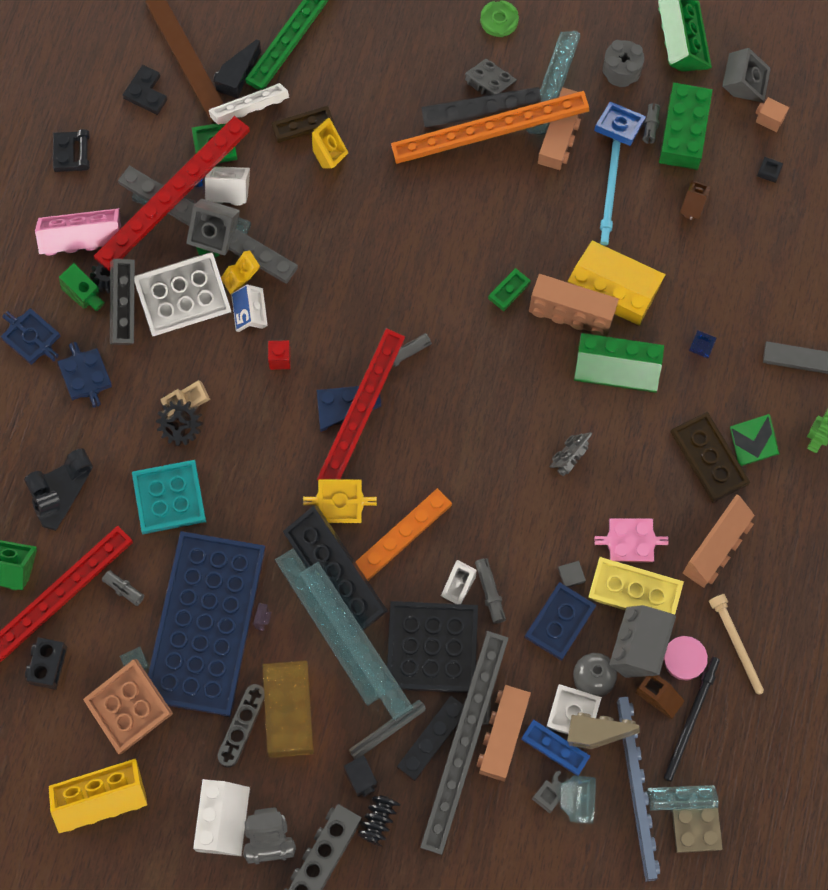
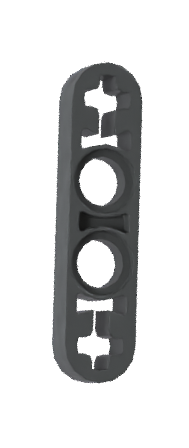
M253 684L246 689L219 749L218 760L224 767L229 768L236 765L266 698L265 690L260 685ZM256 690H259L261 697L256 698L253 703L257 708L254 709L251 705L245 704L246 702L250 704L252 701L250 693H255ZM244 710L252 711V719L249 721L241 720V712ZM235 730H241L244 734L240 742H234L231 739V734ZM229 742L231 745L239 747L238 750L235 748L232 750L231 754L234 759H229L228 762H225V758L222 755L229 753L230 746H226Z

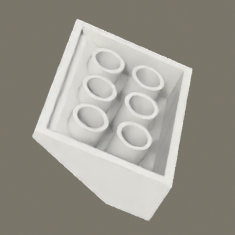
M213 252L134 276V282L152 337L231 312Z

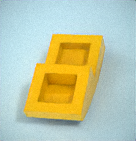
M250 250L245 251L235 265L228 266L221 280L229 293L232 294L251 279L260 268V265Z

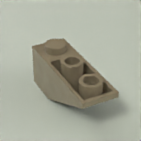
M578 713V715L571 716L567 742L569 746L594 749L640 733V726L636 725V722L623 719L622 722H617L608 716H600V719L591 718V715L587 713Z

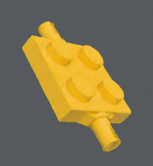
M319 479L316 497L303 496V506H318L329 523H361L363 507L377 506V502H368L377 501V497H364L362 493V479Z

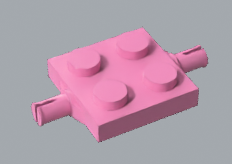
M609 519L608 535L595 536L594 544L607 545L610 551V560L653 563L655 545H668V536L655 537L653 519Z

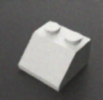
M214 167L205 177V200L218 204L226 202L236 206L246 203L250 168Z

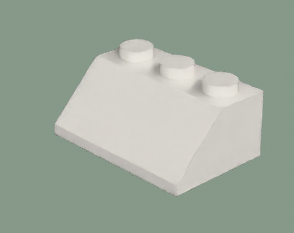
M202 780L193 848L196 852L242 856L250 787L225 781Z

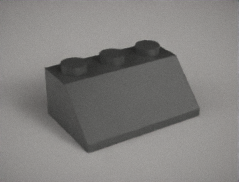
M644 605L626 607L609 666L625 678L659 675L676 616L672 613Z

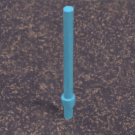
M613 139L604 217L600 225V230L602 231L601 245H608L609 235L613 227L611 218L621 142Z

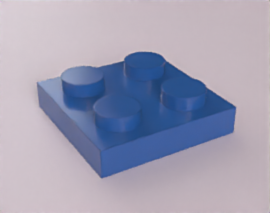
M609 102L598 120L594 131L631 146L646 116Z

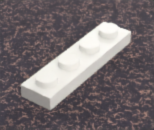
M279 83L209 110V114L218 125L225 124L234 116L244 117L255 110H262L266 106L282 102L284 99L289 98L288 90Z

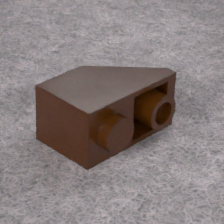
M659 675L646 676L636 691L638 696L670 719H673L684 703V699L671 684Z

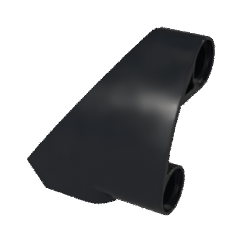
M80 448L68 454L63 466L43 475L42 471H35L24 478L33 497L32 504L42 527L55 531L58 529L88 478L93 465L85 449Z

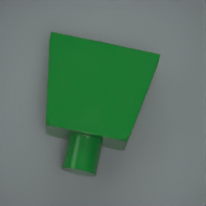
M73 263L59 276L61 289L82 308L85 309L90 305L95 311H98L105 302L98 296L97 285L76 264Z

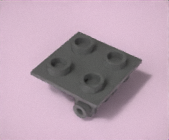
M484 59L465 73L467 84L478 92L482 89V95L485 93L486 95L501 93L517 81L508 72L502 70L488 59Z
M581 433L570 436L565 442L566 446L564 449L554 455L552 458L553 463L549 467H558V473L562 476L569 474L574 465L577 464L576 459L580 460L581 456L588 450L589 443L587 440L593 433Z

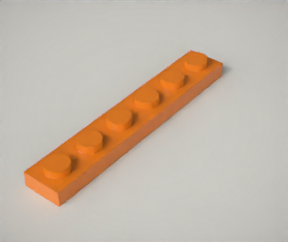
M438 488L356 561V564L368 581L452 506V502Z

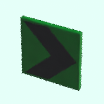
M770 414L730 426L740 466L779 455Z

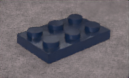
M559 582L524 638L562 661L596 608V604Z

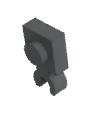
M560 771L553 775L552 784L546 780L532 798L533 801L548 813H551L564 796L560 789L566 788L570 783L569 778L564 783L558 781Z

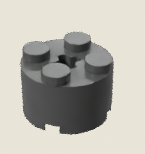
M615 40L607 48L602 71L612 85L626 87L638 81L644 64L643 48L626 40Z

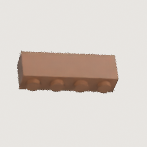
M562 87L559 97L577 93V91ZM580 114L550 122L539 153L538 164L561 170L563 163L567 164L570 154L567 150L568 147L573 146L575 140L573 132L579 129L581 119H579Z
M505 685L503 691L499 690L495 702L499 704L498 711L492 712L489 724L493 725L491 733L486 732L483 745L487 746L485 754L480 753L477 767H480L479 774L505 782L531 692Z

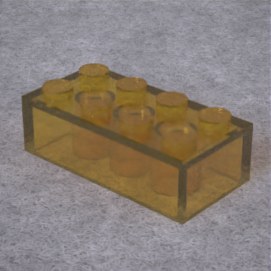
M295 661L263 664L267 751L269 758L314 754L308 662Z

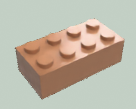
M539 274L532 292L529 312L536 317H546L558 324L565 323L571 325L574 329H584L594 335L607 337L619 299Z

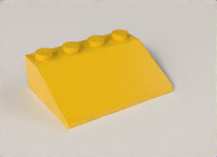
M592 240L575 266L568 283L618 298L615 315L640 326L666 274Z

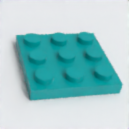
M195 460L132 472L142 534L206 522Z

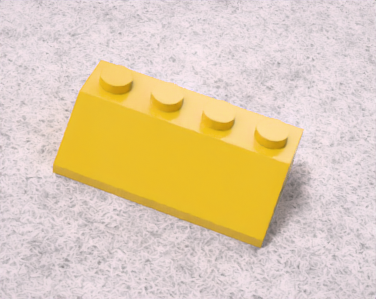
M136 758L49 786L50 811L58 833L72 831L75 828L94 824L97 821L116 817L119 814L147 806L146 793Z

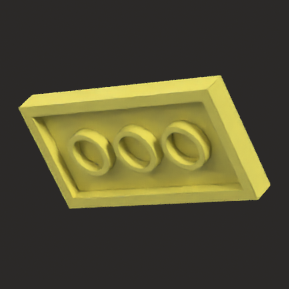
M600 557L588 600L626 610V607L644 605L675 615L684 581Z

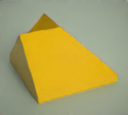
M330 118L326 119L312 132L313 152L322 168L335 167L349 153Z

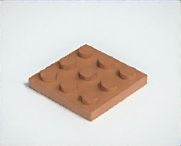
M133 659L83 699L118 754H123L173 714L137 659Z

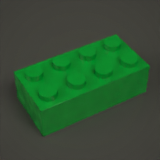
M673 82L659 163L698 170L702 159L713 89Z

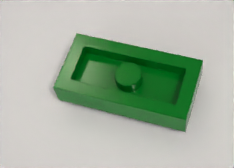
M515 268L490 293L488 299L504 312L531 284V280Z

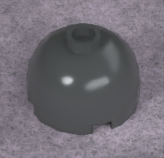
M602 653L584 655L578 660L573 670L575 687L580 691L599 697L606 696L612 691L617 681V671L609 666L611 659Z

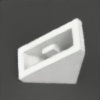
M457 560L441 596L455 604H462L476 578L477 570Z

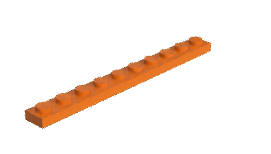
M580 91L391 143L396 164L589 112V105L585 92Z

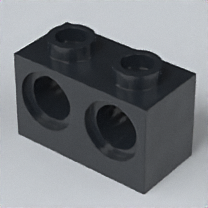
M38 637L37 643H34L31 649V656H33L31 665L28 664L25 671V678H27V682L30 685L57 690L68 648L64 642ZM46 649H53V653L49 657H43V652ZM40 670H47V675L44 678H37Z

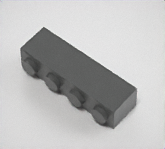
M113 259L110 261V344L131 345L134 343L135 260Z

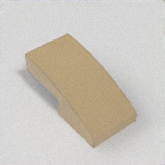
M199 380L183 390L177 389L160 399L163 405L168 404L169 406L172 400H175L176 404L180 399H183V404L190 401L191 408L198 407L210 400L203 383ZM175 409L170 411L168 417L174 415Z

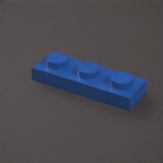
M534 719L521 738L522 741L579 776L590 758V755L577 747L569 746L565 739Z

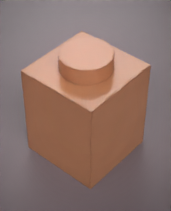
M768 97L765 103H760L756 110V114H758L756 123L777 132L787 115L789 107Z

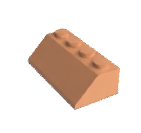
M739 495L734 497L683 571L684 575L705 588L707 583L713 584L719 575L716 570L719 566L724 568L731 558L728 556L730 550L736 551L743 541L740 539L742 533L748 534L754 525L751 520L755 515Z

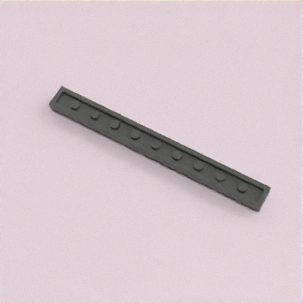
M130 165L118 180L119 185L146 201H149L163 187L162 184ZM183 198L168 214L190 226L192 210L195 204ZM236 229L228 250L238 256L250 250L259 263L260 269L287 284L298 269V265Z
M489 631L486 633L420 848L440 855L443 853L509 639L508 637Z

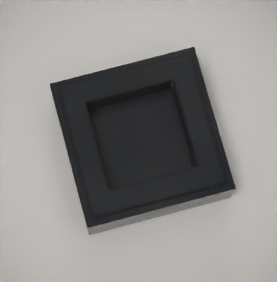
M764 157L757 176L776 183L783 163Z

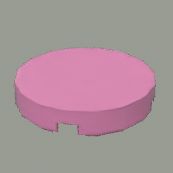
M681 636L668 643L663 662L671 676L679 680L688 681L703 673L707 665L708 655L700 641L693 637Z

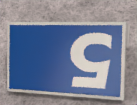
M247 284L231 294L237 332L249 326L261 329L268 326L263 288Z

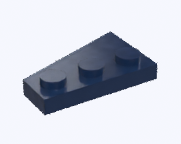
M359 386L317 390L321 432L327 430L330 426L343 423ZM380 395L373 410L381 407Z

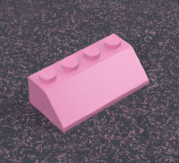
M118 208L38 218L35 234L39 254L50 256L61 251L74 253L78 249L92 251L98 247H103L121 229L120 211Z

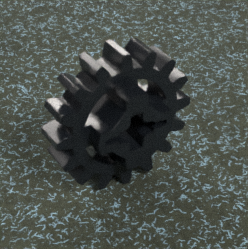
M180 399L176 404L175 400L170 401V406L168 404L162 406L165 411L161 410L157 413L161 416V418L156 420V423L161 424L157 431L164 432L161 438L168 437L169 444L175 440L176 446H179L182 441L186 445L189 443V439L192 441L196 439L195 434L201 433V430L197 427L203 425V422L198 421L202 414L195 413L198 407L191 408L190 401L183 404V399ZM175 409L174 415L167 417L170 411ZM179 419L180 422H183L185 424L180 426V424L177 423L175 420ZM191 428V431L187 435H184L185 429Z

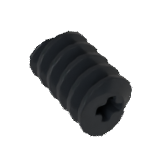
M379 795L372 797V801L376 805H369L368 809L372 813L365 814V818L369 822L361 823V826L366 831L360 830L358 835L367 842L383 847L378 841L386 840L382 832H389L390 829L385 824L393 823L389 814L396 815L397 812L392 807L400 806V803L386 796Z

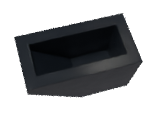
M364 755L344 766L345 774L357 797L360 795L366 797L375 792L374 788L377 787V781Z

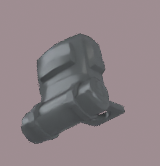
M276 807L255 810L254 815L248 816L245 821V834L247 838H250V843L245 844L243 855L248 864H260V862L278 859L287 860L286 858H291L295 855V842L291 837H286L285 835L287 832L285 816L277 812Z

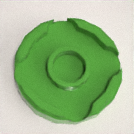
M507 1L489 2L481 11V26L492 36L503 37L510 35L518 26V11Z

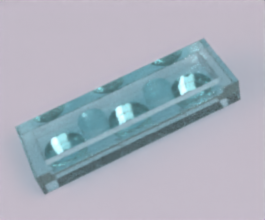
M715 785L647 788L650 811L718 808L719 800Z

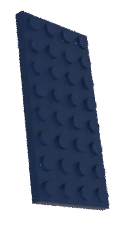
M180 531L148 673L149 678L168 706L231 717L266 550L264 545Z

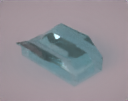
M572 776L571 780L562 783L560 808L569 815L570 822L593 823L596 777Z

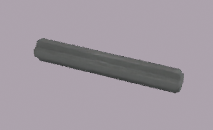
M420 700L416 701L350 748L349 753L355 760L363 756L426 710L425 705Z

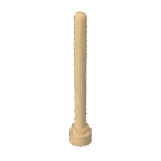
M725 594L710 599L709 603L712 609L719 612L755 693L762 694L764 691L762 684L726 609L728 608V600Z

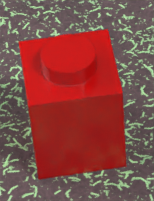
M289 340L268 341L270 370L291 369Z

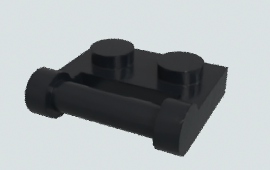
M81 129L78 132L53 133L54 172L84 171L90 168V162L88 161V139L90 138V132L88 130ZM75 141H80V160L78 162H75Z

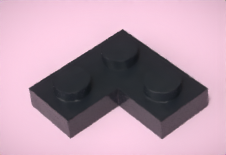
M142 65L123 93V99L158 115L167 101L166 95L153 90V87L160 78V73Z

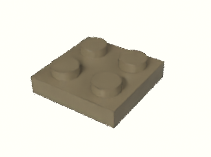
M718 804L671 807L676 853L723 850Z

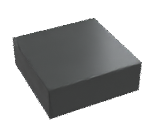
M579 561L558 567L563 585L572 587L585 583L586 580Z

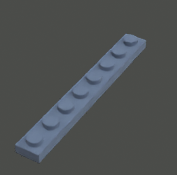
M628 697L619 698L617 700L619 721L622 722L623 719L632 720L631 716H634L633 704L629 703ZM638 734L623 738L645 882L657 879V874H660V866L658 860L654 859L653 851H656L655 838L650 835L649 828L653 827L650 814L647 815L646 805H649L647 792H643L642 783H645L644 770L639 768L641 750L640 747H636L635 738H638Z

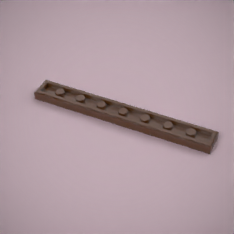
M146 0L145 3L208 119L211 124H217L210 117L209 110L224 103L167 0Z

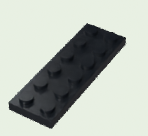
M312 506L283 531L352 637L358 636L388 612L318 506Z

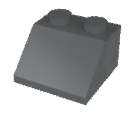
M750 48L729 53L722 87L733 97L764 102L771 68Z
M201 198L193 206L186 244L225 256L237 228L240 210Z

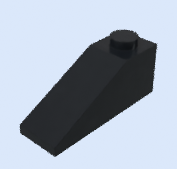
M256 39L225 62L219 71H216L213 79L216 91L238 99L246 83L245 79L252 71L261 53L260 40Z

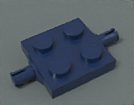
M31 308L17 318L9 311L3 314L2 317L10 323V326L0 336L1 339L29 364L32 365L44 354L52 361L58 358L59 354L53 351L51 346L61 337L60 333Z
M73 342V344H69L72 356L57 361L72 400L89 397L92 407H96V403L97 406H100L101 402L97 394L102 390L111 388L112 384L99 351L96 348L87 352H80L77 342Z

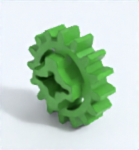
M828 409L823 417H816L807 435L811 439L807 449L814 453L818 452L821 445L827 446Z

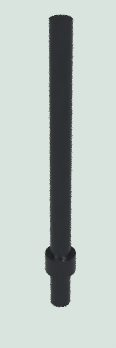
M716 657L711 658L707 671L703 672L701 677V686L664 775V779L672 782L709 687L715 681V672L720 662V659Z

